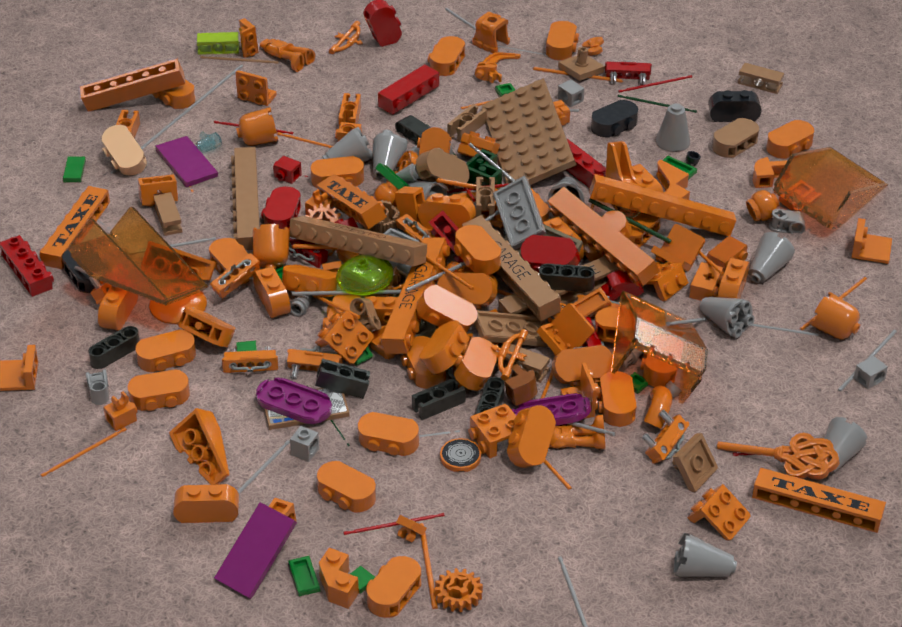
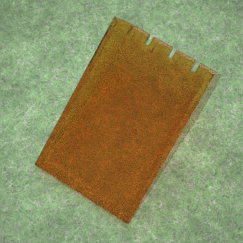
M832 147L791 154L774 183L773 191L796 208L801 209L802 212L811 218L816 219L817 222L826 228L833 230L840 228L886 188L888 184Z
M133 206L128 208L110 231L111 234H107L94 219L88 220L69 247V252L72 254L71 257L90 277L163 305H169L208 288V285Z
M622 291L611 367L612 373L615 374L634 348L646 354L650 351V356L664 362L668 359V364L681 369L680 389L682 392L679 394L678 403L683 404L702 381V375L707 368L708 349L692 323L667 326V322L686 319Z

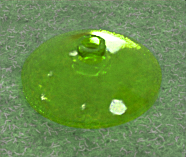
M361 254L344 262L337 271L336 279L338 286L346 293L359 296L370 295L387 287L393 279L394 271L392 264L388 260Z

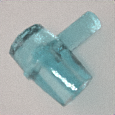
M202 131L199 134L202 139L195 143L200 152L204 153L222 145V139L217 132L207 134Z

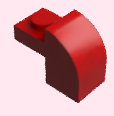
M615 271L608 274L609 281L601 286L611 301L622 296L629 302L644 292L641 284L638 281L636 283L633 282L626 271L624 273Z

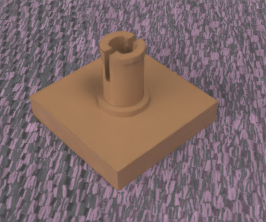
M579 47L577 56L558 62V68L579 81L605 72L604 65L588 56V48L586 49V47Z
M696 433L673 456L672 462L673 465H676L674 468L679 469L688 490L696 492L718 469L702 433Z

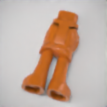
M265 39L260 43V48H263L266 53L280 59L290 60L291 68L295 72L302 70L304 64L309 65L315 61V52L309 48L296 47L292 43H286L278 39Z
M603 415L595 416L593 424L589 426L604 429ZM556 425L549 448L560 449L582 446L606 449L605 434L572 425Z

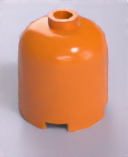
M268 107L241 116L239 127L236 130L238 138L242 137L246 145L255 146L279 141L277 136L274 137V134H277L272 115L268 114L271 112V108Z
M262 224L260 229L253 228V256L260 261V267L267 268L273 266L276 270V268L286 264L290 230L287 227L280 229L277 224Z
M829 292V297L824 296L815 310V313H817L816 319H811L810 325L840 340L848 338L852 333L855 335L861 326L858 323L860 320L858 309Z

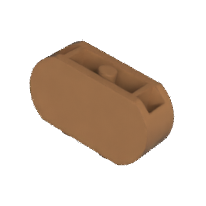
M738 118L717 130L713 136V151L721 157H736L757 144L758 124L750 119Z
M441 148L426 151L417 158V173L425 181L437 182L436 179L440 178L467 183L469 180V169L465 161L459 159L456 155L444 152ZM445 184L449 191L460 188L459 186Z

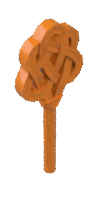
M804 432L792 437L789 443L790 446L782 445L775 449L720 441L717 444V449L774 457L781 463H785L784 469L787 475L801 479L806 477L824 479L828 476L829 472L837 469L840 464L838 453L834 450V445L830 440L814 438L811 434Z

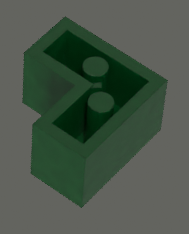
M484 149L480 150L497 164L496 154ZM478 153L466 163L469 169L468 184L476 185V177H483L481 186L489 185V177H495V185L502 184V170L492 166Z

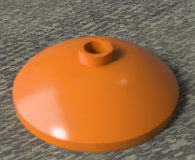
M174 284L162 288L152 296L149 303L151 314L157 320L168 324L179 323L185 306L205 311L207 307V299L204 293L198 288L186 284Z

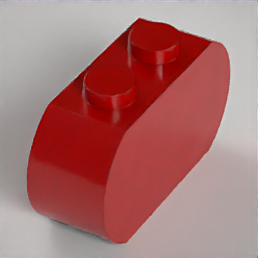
M374 0L363 11L373 38L382 47L397 43L402 36V31L400 29L401 22L398 17H395V14H397L395 8L392 5L389 6L385 0Z
M288 186L274 189L270 197H267L266 208L262 209L261 218L264 219V224H277L280 229L287 227L290 230V219L298 217L301 209V193L297 189Z
M531 235L525 239L521 246L522 258L524 261H528L531 268L538 273L540 266L543 264L578 266L580 261L579 251L570 238Z

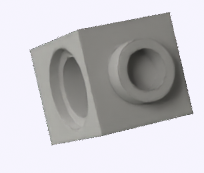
M570 79L558 85V98L572 107L584 101V88Z
M872 356L856 365L854 379L867 389H870L885 380L888 366L875 356Z
M300 426L290 438L291 455L309 462L319 450V433Z

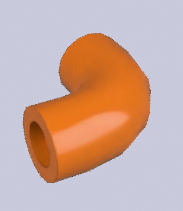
M656 386L650 393L651 405L644 421L662 429L665 421L659 413L665 410L669 414L673 397L667 387Z

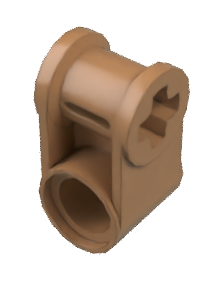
M367 298L353 299L350 303V311L360 315V319L357 320L369 331L380 330L381 322L376 314L373 302ZM361 303H363L364 306L362 311L360 309Z

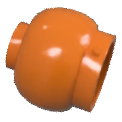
M387 180L386 183H381L377 187L374 198L377 201H391L392 206L397 208L395 192L398 189Z
M766 190L757 191L750 199L746 200L747 210L755 222L759 220L767 221L773 218L772 211L779 206L776 195L774 193L770 194Z

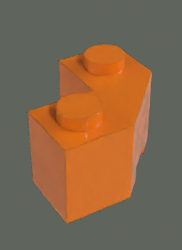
M329 547L319 561L320 581L329 602L349 609L359 594L358 577L348 574L349 555Z

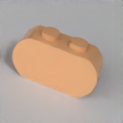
M114 125L106 129L102 135V143L104 145L102 150L106 157H111L112 160L110 162L114 169H119L123 175H137L141 173L146 167L147 160L143 150L128 128L124 125Z

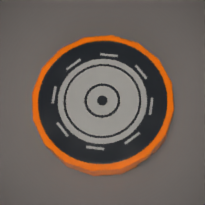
M452 439L441 448V463L453 472H468L480 464L482 452L480 447L469 439Z

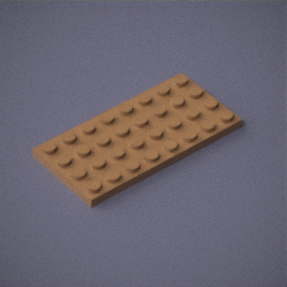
M544 78L481 105L482 109L487 110L486 121L491 136L496 139L495 143L500 144L497 155L502 170L515 181L525 176L528 179L529 185L576 165ZM505 177L506 182L508 184L512 183L508 178Z

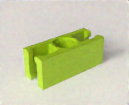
M238 32L197 33L198 55L239 54Z

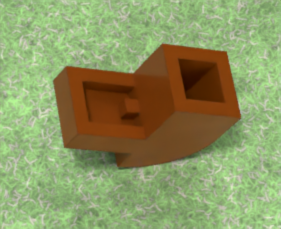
M515 364L511 368L512 378L504 380L507 398L517 406L533 399L537 395L538 389L534 370L527 372L518 364Z

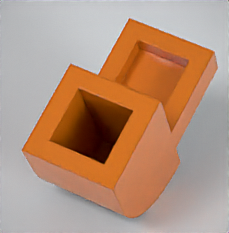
M768 157L759 159L754 165L752 178L755 188L773 187L774 178L787 177L789 166L787 160L769 161Z

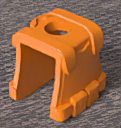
M490 11L485 13L476 21V32L472 38V44L477 45L480 49L483 48L487 52L497 53L498 46L496 40L507 45L510 43L507 32L508 20Z

